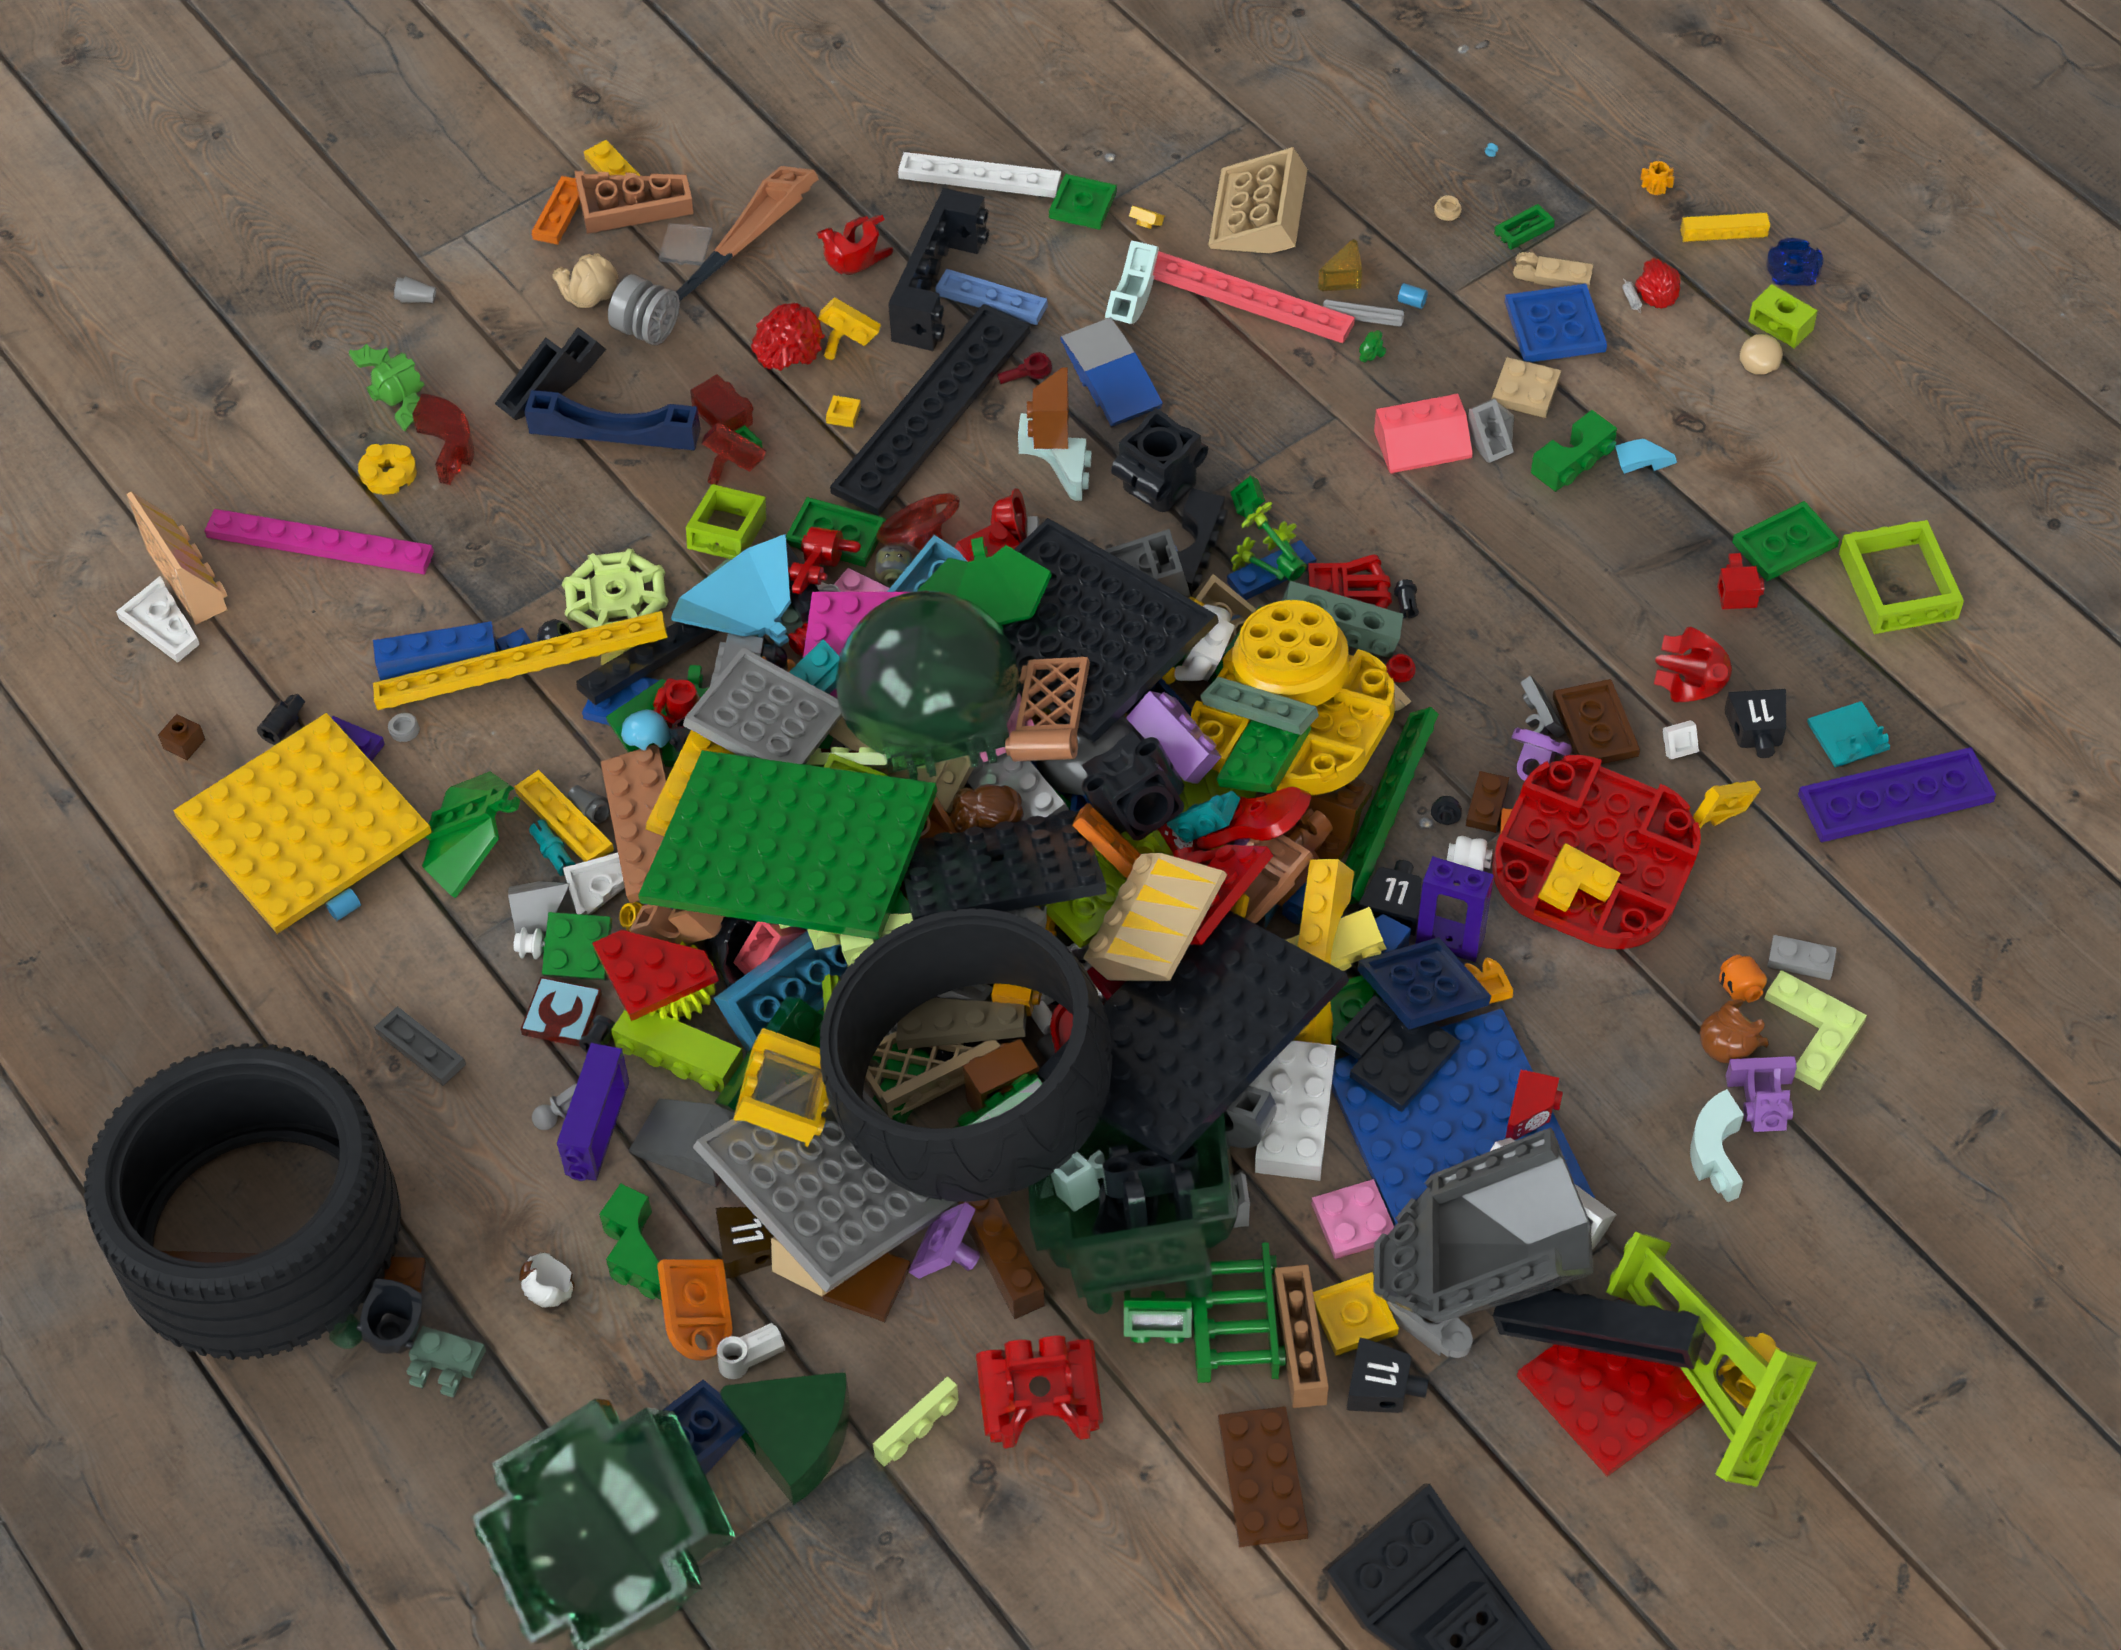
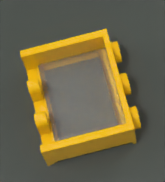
M762 1027L751 1050L733 1120L755 1124L805 1142V1146L808 1147L814 1135L818 1137L821 1135L826 1118L821 1116L822 1111L825 1112L829 1105L820 1067V1048Z

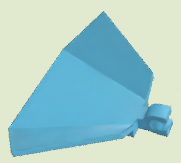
M786 534L747 548L679 597L671 616L672 621L744 637L756 635L761 638L767 634L779 647L789 641L788 636L785 635L787 628L781 624V617L791 604Z

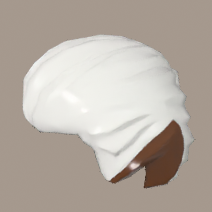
M539 1253L531 1256L520 1270L519 1280L521 1281L524 1295L528 1297V1300L541 1307L559 1306L571 1298L575 1287L571 1271L548 1253Z

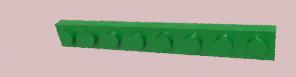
M1432 707L1409 713L1345 862V865L1354 871L1351 899L1348 905L1358 903L1364 895L1365 887L1375 870L1374 866L1385 846L1384 842L1390 828L1395 823L1396 814L1405 799L1404 795L1409 783L1414 778L1415 769L1424 754L1426 743L1434 731V725L1439 714Z

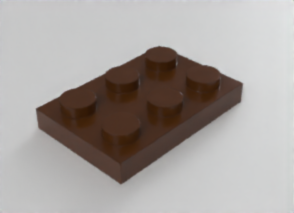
M1611 679L1554 690L1553 700L1575 755H1585L1601 759V764L1639 757L1640 748Z

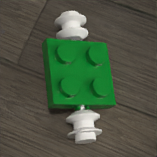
M548 912L546 938H544L539 928H536L534 934H528L526 927H523L520 933L515 934L514 951L519 952L520 958H524L526 953H532L534 959H538L544 951L543 976L606 981L607 973L592 943L611 934L612 918L608 916Z

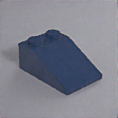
M703 1379L631 1434L626 1459L671 1499L676 1501L704 1478L744 1434L745 1430L721 1399V1394Z

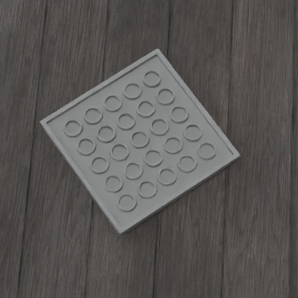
M810 1074L805 1075L762 1102L803 1117L813 1076ZM863 1090V1102L879 1114L889 1118ZM830 1103L825 1112L822 1111L821 1116L826 1118L822 1133L819 1137L814 1135L808 1147L805 1146V1142L746 1121H734L733 1119L699 1138L693 1146L696 1152L826 1293L936 1221L943 1212L958 1206V1202L937 1200L907 1191L879 1173L850 1143L840 1128Z

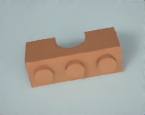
M647 904L641 907L629 931L680 944L682 941L685 944H692L716 936L721 929V922L724 916L681 909L672 910L667 907Z

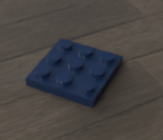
M1439 937L1359 960L1357 970L1408 1030L1489 1006L1491 995Z

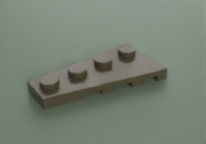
M934 997L913 1009L897 1023L896 1043L898 1050L1025 1037L1027 1012L1024 1004Z

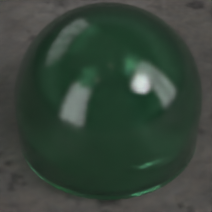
M353 1314L346 1317L347 1321L343 1324L338 1323L335 1325V1330L329 1333V1340L339 1348H354L363 1340L361 1331L357 1330L360 1320ZM343 1327H346V1328L339 1334V1331H340Z

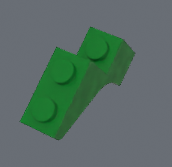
M620 1183L599 1214L604 1232L612 1239L619 1240L606 1258L610 1276L621 1285L626 1286L630 1284L638 1288L640 1293L649 1299L658 1298L662 1300L657 1267L659 1261L642 1236L645 1223L652 1214L649 1197Z

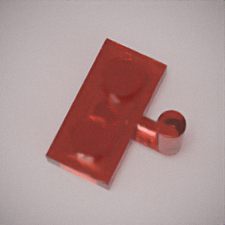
M718 422L704 435L702 441L704 446L718 454L714 458L707 481L709 484L717 485L724 465L728 460L750 472L764 459L766 450Z

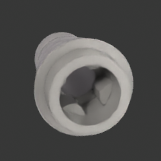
M407 276L397 278L394 299L400 300L401 303H434L436 287L429 286Z

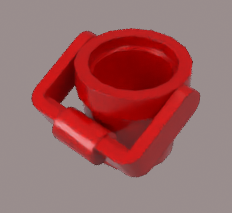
M669 678L662 688L658 689L653 703L654 711L662 715L668 727L672 728V725L678 719L687 716L700 700L695 685L691 681ZM665 705L666 716L661 714L662 709H664Z

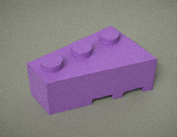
M1149 691L1126 717L1144 738L1155 737L1159 740L1171 763L1184 781L1198 784L1222 757L1215 749L1217 746L1215 742L1201 731L1176 697H1172L1165 692L1160 694Z

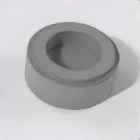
M400 713L389 721L388 731L394 740L407 742L418 735L420 726L414 715Z

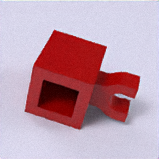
M1731 553L1728 556L1729 564L1726 565V568H1721L1717 585L1721 608H1757L1760 595H1764V580L1759 578L1756 566H1742L1741 553Z

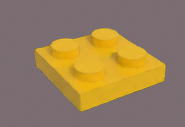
M1373 1272L1313 1292L1316 1314L1335 1356L1358 1349L1360 1337L1378 1342L1398 1335L1399 1328L1386 1300L1378 1297L1373 1292Z

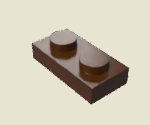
M1479 771L1466 819L1467 827L1496 833L1509 784V777Z

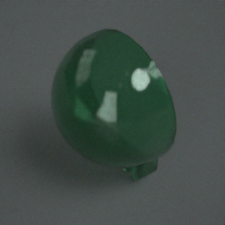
M929 590L907 592L889 598L871 609L854 626L840 652L835 676L838 706L847 727L862 743L884 755L889 773L907 769L911 780H917V767L925 765L929 777H933L937 774L934 763L968 756L971 768L977 767L979 762L977 753L985 751L990 763L997 762L995 749L1005 747L1006 738L1009 737L1006 724L1016 707L1020 687L1016 655L1001 626L984 609L971 601L947 592Z

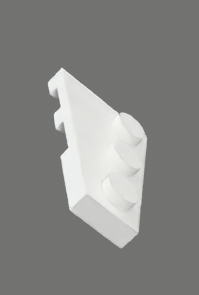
M160 576L116 611L121 621L176 662L182 660L200 645L196 634L179 610Z

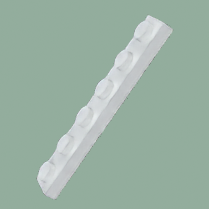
M907 152L903 153L898 170L899 179L1055 198L1061 182V171Z

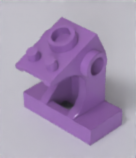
M1795 1056L1730 1059L1726 1072L1727 1087L1744 1086L1746 1102L1743 1105L1744 1120L1751 1123L1754 1132L1786 1131L1787 1120H1792L1793 1107L1791 1100H1789L1790 1090H1783L1782 1092L1781 1085L1792 1084L1797 1069Z

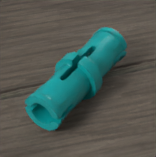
M538 820L537 823L541 829L539 830L535 823H533L529 827V833L539 844L543 857L551 861L560 876H565L563 871L564 865L568 867L575 865V862L565 851L563 841L560 837H555L545 820Z

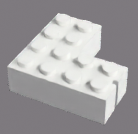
M1292 1040L1249 1085L1270 1092L1277 1107L1275 1117L1262 1140L1257 1145L1255 1173L1320 1181L1336 1045Z

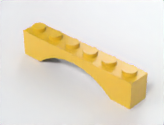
M1312 859L1309 862L1298 947L1330 964L1337 927L1344 910L1350 903L1354 871L1339 859ZM1331 1002L1293 1039L1294 1041L1331 1045L1333 1030Z

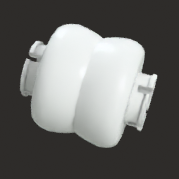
M1458 836L1456 844L1449 843L1447 861L1483 871L1484 868L1490 869L1493 849H1487V841L1485 839H1471L1466 836Z

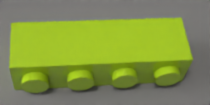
M624 1010L611 1029L615 1047L622 1048L624 1054H634L643 1058L653 1067L661 1066L666 1068L681 1079L689 1078L712 1092L715 1090L722 1092L744 1060L742 1048L668 1016L665 1019H661L659 1012H655L653 1016L646 1014L631 1021L626 1010Z

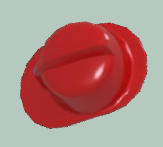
M1014 488L1010 496L999 499L993 506L991 525L1000 521L1014 537H1019L1020 542L1027 538L1026 508L1022 493L1019 489Z

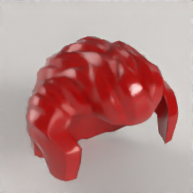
M1652 258L1650 261L1647 260L1644 263L1643 274L1635 281L1637 294L1641 293L1642 300L1655 308L1662 309L1675 304L1680 293L1679 271L1659 259Z

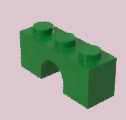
M1589 411L1572 425L1570 444L1574 447H1564L1551 440L1533 454L1531 474L1557 492L1563 486L1570 485L1581 472L1591 469L1595 462L1603 455L1607 456L1614 450L1617 428L1595 411Z

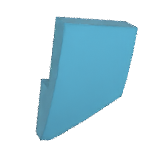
M1644 438L1615 446L1624 474L1648 465H1652L1655 471L1678 463L1673 453Z

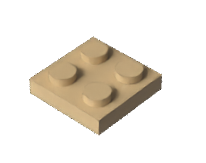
M1507 357L1492 399H1496L1499 404L1507 409L1546 418L1560 380L1561 370Z

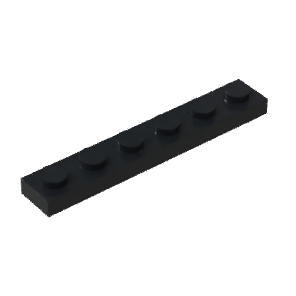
M675 622L666 628L668 638L653 643L637 645L577 680V690L594 705H597L720 631Z

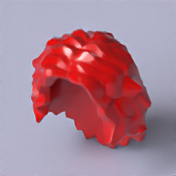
M792 302L777 306L768 316L762 318L756 324L758 329L752 338L753 343L751 344V349L756 354L758 362H761L764 368H775L782 371L785 367L789 368L791 364H798L799 361L802 364L806 363V365H809L813 360H816V355L822 350L820 347L821 339L825 335L821 329V321L809 307H802L801 304Z

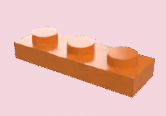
M561 176L531 231L533 240L559 244L580 205L575 178Z

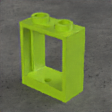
M711 484L686 526L687 549L727 559L735 558L751 546L766 520V497ZM715 510L746 517L738 531L707 524Z

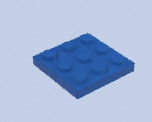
M1587 284L1505 295V305L1523 361L1537 362L1606 352L1607 342Z

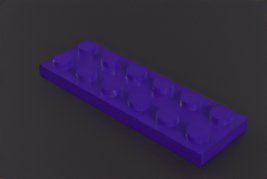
M1972 747L1802 786L1798 792L1821 843L1992 803L1996 797Z

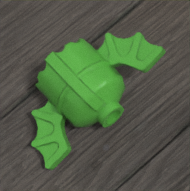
M365 344L359 350H349V356L357 367L376 366L370 374L371 385L367 386V391L372 400L375 402L378 400L383 401L389 406H396L402 402L401 408L395 414V420L403 431H407L413 422H418L420 418L418 410L425 403V400L420 398L417 393L421 391L424 382L420 381L421 376L414 369V361L411 358L407 359L404 353L390 358L388 348L375 350L369 347L368 344Z

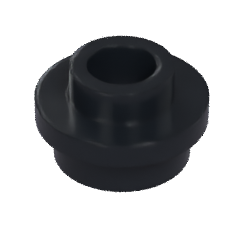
M1441 796L1432 804L1431 816L1440 824L1451 825L1458 822L1461 818L1462 808L1454 797Z

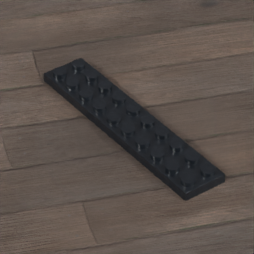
M982 304L830 486L831 494L879 516L1028 336L1030 324Z

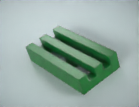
M1537 204L1496 225L1494 234L1497 237L1501 236L1503 243L1508 242V248L1512 250L1554 228L1555 219ZM1520 226L1519 228L1508 233V231Z

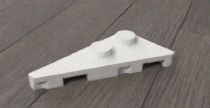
M618 852L563 868L566 882L570 883L568 888L576 914L591 915L625 888Z

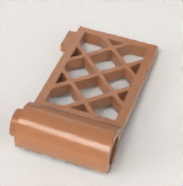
M1088 657L1029 660L1028 665L1022 666L1020 682L1024 684L1016 729L1011 732L1010 737H1007L1005 741L1006 754L1011 756L1014 762L1076 758L1078 752L1077 731L1090 665ZM1070 668H1080L1079 672L1070 679L1063 675ZM1049 669L1051 673L1040 681L1035 677L1036 670ZM1059 678L1063 684L1051 692L1046 686ZM1071 689L1075 692V696L1064 703L1059 697ZM1039 691L1047 695L1036 704L1030 701L1031 697ZM1054 701L1059 708L1047 716L1041 710ZM1065 713L1071 717L1070 724L1057 725L1054 722ZM1036 714L1042 719L1035 726H1025L1026 721Z

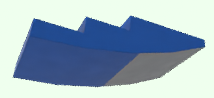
M1111 317L1060 337L1083 387H1088L1097 407L1101 406L1111 427L1152 412L1155 408L1159 409L1162 407L1163 402L1150 377Z

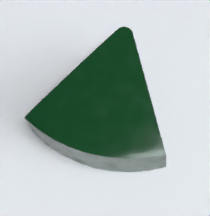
M846 1372L726 1385L721 1389V1399L745 1430L744 1434L740 1437L743 1443L793 1505L805 1498L829 1473L839 1456L845 1440L850 1410Z

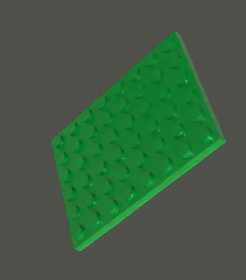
M702 750L638 894L640 903L878 940L883 934L938 792L936 783Z

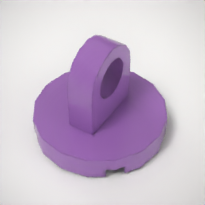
M1517 727L1514 729L1511 737L1513 740L1524 744L1517 763L1518 775L1524 781L1528 777L1526 767L1529 762L1537 760L1540 765L1546 761L1552 763L1555 755L1564 757L1570 755L1572 751V746L1565 742H1555L1549 736L1527 729L1522 730Z

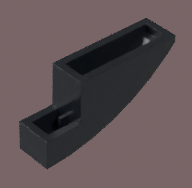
M580 328L575 330L562 349L545 337L496 401L495 405L515 420L525 417V408L531 390L563 394L596 363L606 348Z

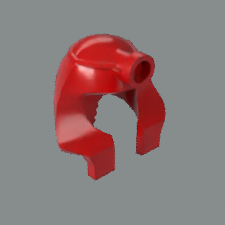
M876 215L870 219L867 216H860L846 223L843 235L833 231L832 227L817 232L818 239L823 241V253L828 265L840 274L852 275L893 254V247L875 252L879 237V231L875 226L885 220L883 215ZM862 225L863 237L858 243H855L856 227Z
M1691 626L1687 627L1682 635L1674 637L1664 635L1661 650L1676 653L1677 655L1662 654L1655 658L1659 666L1668 668L1673 672L1657 669L1654 685L1666 688L1670 692L1671 701L1678 703L1704 699L1719 693L1727 685L1732 673L1731 660L1728 653L1714 639ZM1691 649L1690 654L1683 655L1687 650ZM1679 674H1682L1685 677L1684 682L1681 680Z

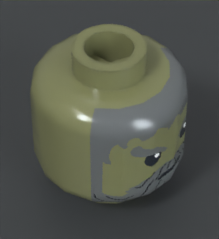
M895 543L881 548L876 555L875 576L877 580L891 588L914 560L912 553L903 545Z

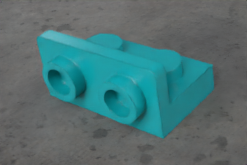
M1233 791L1220 796L1216 795L1204 803L1192 805L1187 811L1167 822V825L1177 836L1188 843L1229 826L1241 798Z

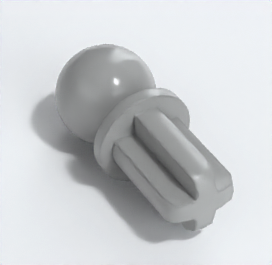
M577 1084L572 1085L557 1097L551 1096V1105H540L534 1109L532 1122L536 1128L540 1130L553 1128L557 1123L558 1115L565 1119Z

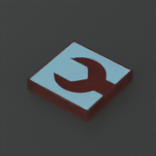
M540 977L520 1029L522 1035L580 1047L579 1041L583 1036H587L601 999V989Z

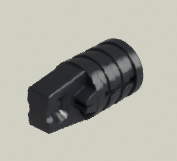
M299 694L288 696L284 702L279 700L257 727L260 737L273 745L281 742L282 738L285 737L299 719L297 714L304 705L305 700Z

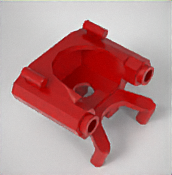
M1056 1335L1040 1338L1038 1340L1039 1351L1032 1350L1031 1340L1022 1339L1004 1343L1005 1351L993 1349L977 1353L976 1361L985 1436L990 1437V1442H1002L1003 1448L1015 1447L1025 1424L1041 1416H1053L1062 1419L1078 1439H1089L1090 1432L1099 1430V1424L1104 1421L1093 1340L1078 1339L1066 1342L1065 1336ZM1038 1376L1046 1378L1050 1383L1049 1392L1041 1397L1033 1395L1029 1389L1031 1380Z

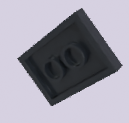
M1397 1018L1350 1070V1078L1402 1113L1460 1048V1040L1433 1022L1408 1030L1402 1021Z

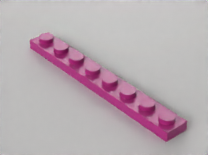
M220 509L213 510L204 530L207 538L419 574L426 573L434 554L433 546L428 544Z

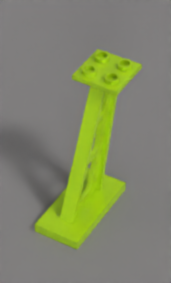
M1635 1231L1633 1237L1627 1241L1624 1247V1256L1619 1266L1610 1276V1285L1606 1293L1635 1301L1640 1306L1654 1305L1665 1310L1650 1289L1656 1277L1679 1302L1678 1312L1688 1311L1700 1316L1704 1330L1715 1342V1352L1708 1365L1698 1356L1694 1369L1680 1368L1731 1441L1715 1475L1728 1482L1757 1487L1817 1362L1803 1355L1776 1349L1768 1363L1665 1258L1672 1243ZM1724 1355H1727L1756 1387V1391L1744 1415L1717 1380L1716 1370Z

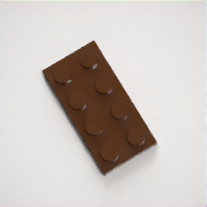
M1286 1406L1219 1414L1218 1424L1239 1547L1308 1539V1528Z

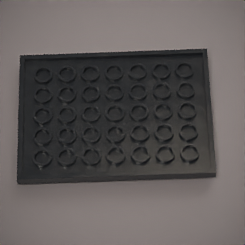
M1047 518L1014 549L1050 570L1052 574L1036 612L1030 619L1003 624V630L974 636L972 632L942 638L930 628L925 631V634L929 641L1011 692L1018 691L1021 698L1024 684L1020 682L1022 666L1028 665L1029 660L1088 657L1090 665L1077 732L1095 743L1219 623L1217 614ZM1070 668L1063 675L1070 679L1079 672L1080 668ZM1049 669L1036 670L1035 677L1040 681L1051 671ZM1057 678L1046 687L1053 692L1063 682ZM1070 689L1060 696L1059 699L1066 703L1075 696V692ZM1039 691L1031 697L1030 701L1036 704L1047 695ZM1053 701L1042 711L1051 714L1059 706ZM1065 713L1057 720L1063 724H1070L1071 717Z
M1229 911L1202 945L1190 944L1170 981L1127 980L1103 1004L1111 1035V1055H1113L1110 1088L1105 1107L1099 1118L1170 1162L1175 1163L1349 982L1346 972L1240 915ZM1069 1040L1036 1072L1042 1083L1047 1080L1058 1065Z

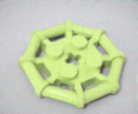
M634 549L602 555L592 553L587 556L588 559L570 577H565L562 583L566 598L565 616L568 620H574L588 629L614 623L608 622L609 618L627 616L629 619L658 612L660 609L666 608L669 602L665 594V570L661 565H654L637 555ZM633 565L642 570V572L636 571L634 573L630 570V567ZM594 570L595 576L591 580L590 577L585 580L584 578ZM652 582L653 591L644 590V584ZM612 588H618V591H621L617 594H610ZM585 591L586 598L577 600V592ZM643 602L648 603L649 605L637 616L636 613L640 611L641 604ZM589 609L594 611V614L596 617H598V620L592 618L584 612L588 611Z

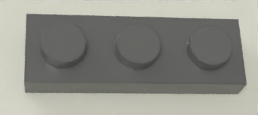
M398 1006L374 1027L376 1034L442 1086L466 1065L462 1056Z

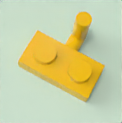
M834 297L820 311L818 317L820 321L834 328L829 335L824 353L825 358L829 360L835 358L839 340L843 335L865 346L879 333L881 324Z

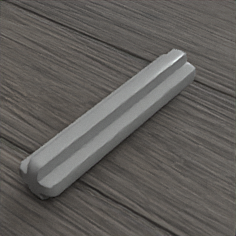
M1328 299L1323 302V307L1355 317L1356 321L1400 327L1404 320V311Z

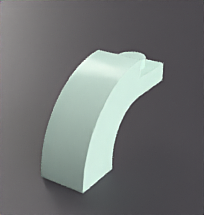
M1131 241L1120 283L1115 291L1111 290L1105 318L1111 317L1113 320L1130 324L1137 322L1144 310L1155 277L1153 272L1159 247Z
M1726 1089L1708 1101L1700 1112L1691 1141L1690 1156L1692 1167L1698 1180L1701 1181L1710 1177L1715 1191L1722 1193L1725 1200L1730 1202L1739 1198L1743 1180L1725 1154L1722 1142L1728 1136L1740 1130L1744 1114Z

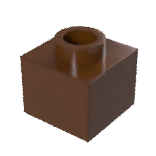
M178 714L158 734L164 750L185 760H188L206 740L199 724Z

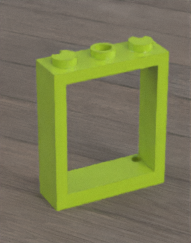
M1928 520L1912 521L1902 525L1880 527L1874 530L1852 532L1843 535L1839 555L1873 634L1959 619L1964 599ZM1919 544L1941 595L1883 605L1861 554Z

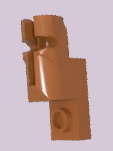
M1310 808L1298 821L1299 827L1293 826L1285 836L1311 851L1313 859H1320L1315 851L1320 848L1327 836L1333 831V827L1322 812L1318 810L1313 812ZM1309 864L1294 880L1295 885L1276 905L1282 906L1307 881Z

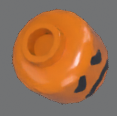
M1735 955L1722 964L1719 982L1732 1000L1742 999L1751 1003L1763 995L1767 977L1752 957Z

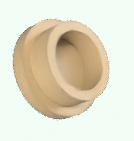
M1443 196L1435 204L1434 213L1441 220L1452 221L1461 215L1462 208L1457 198Z

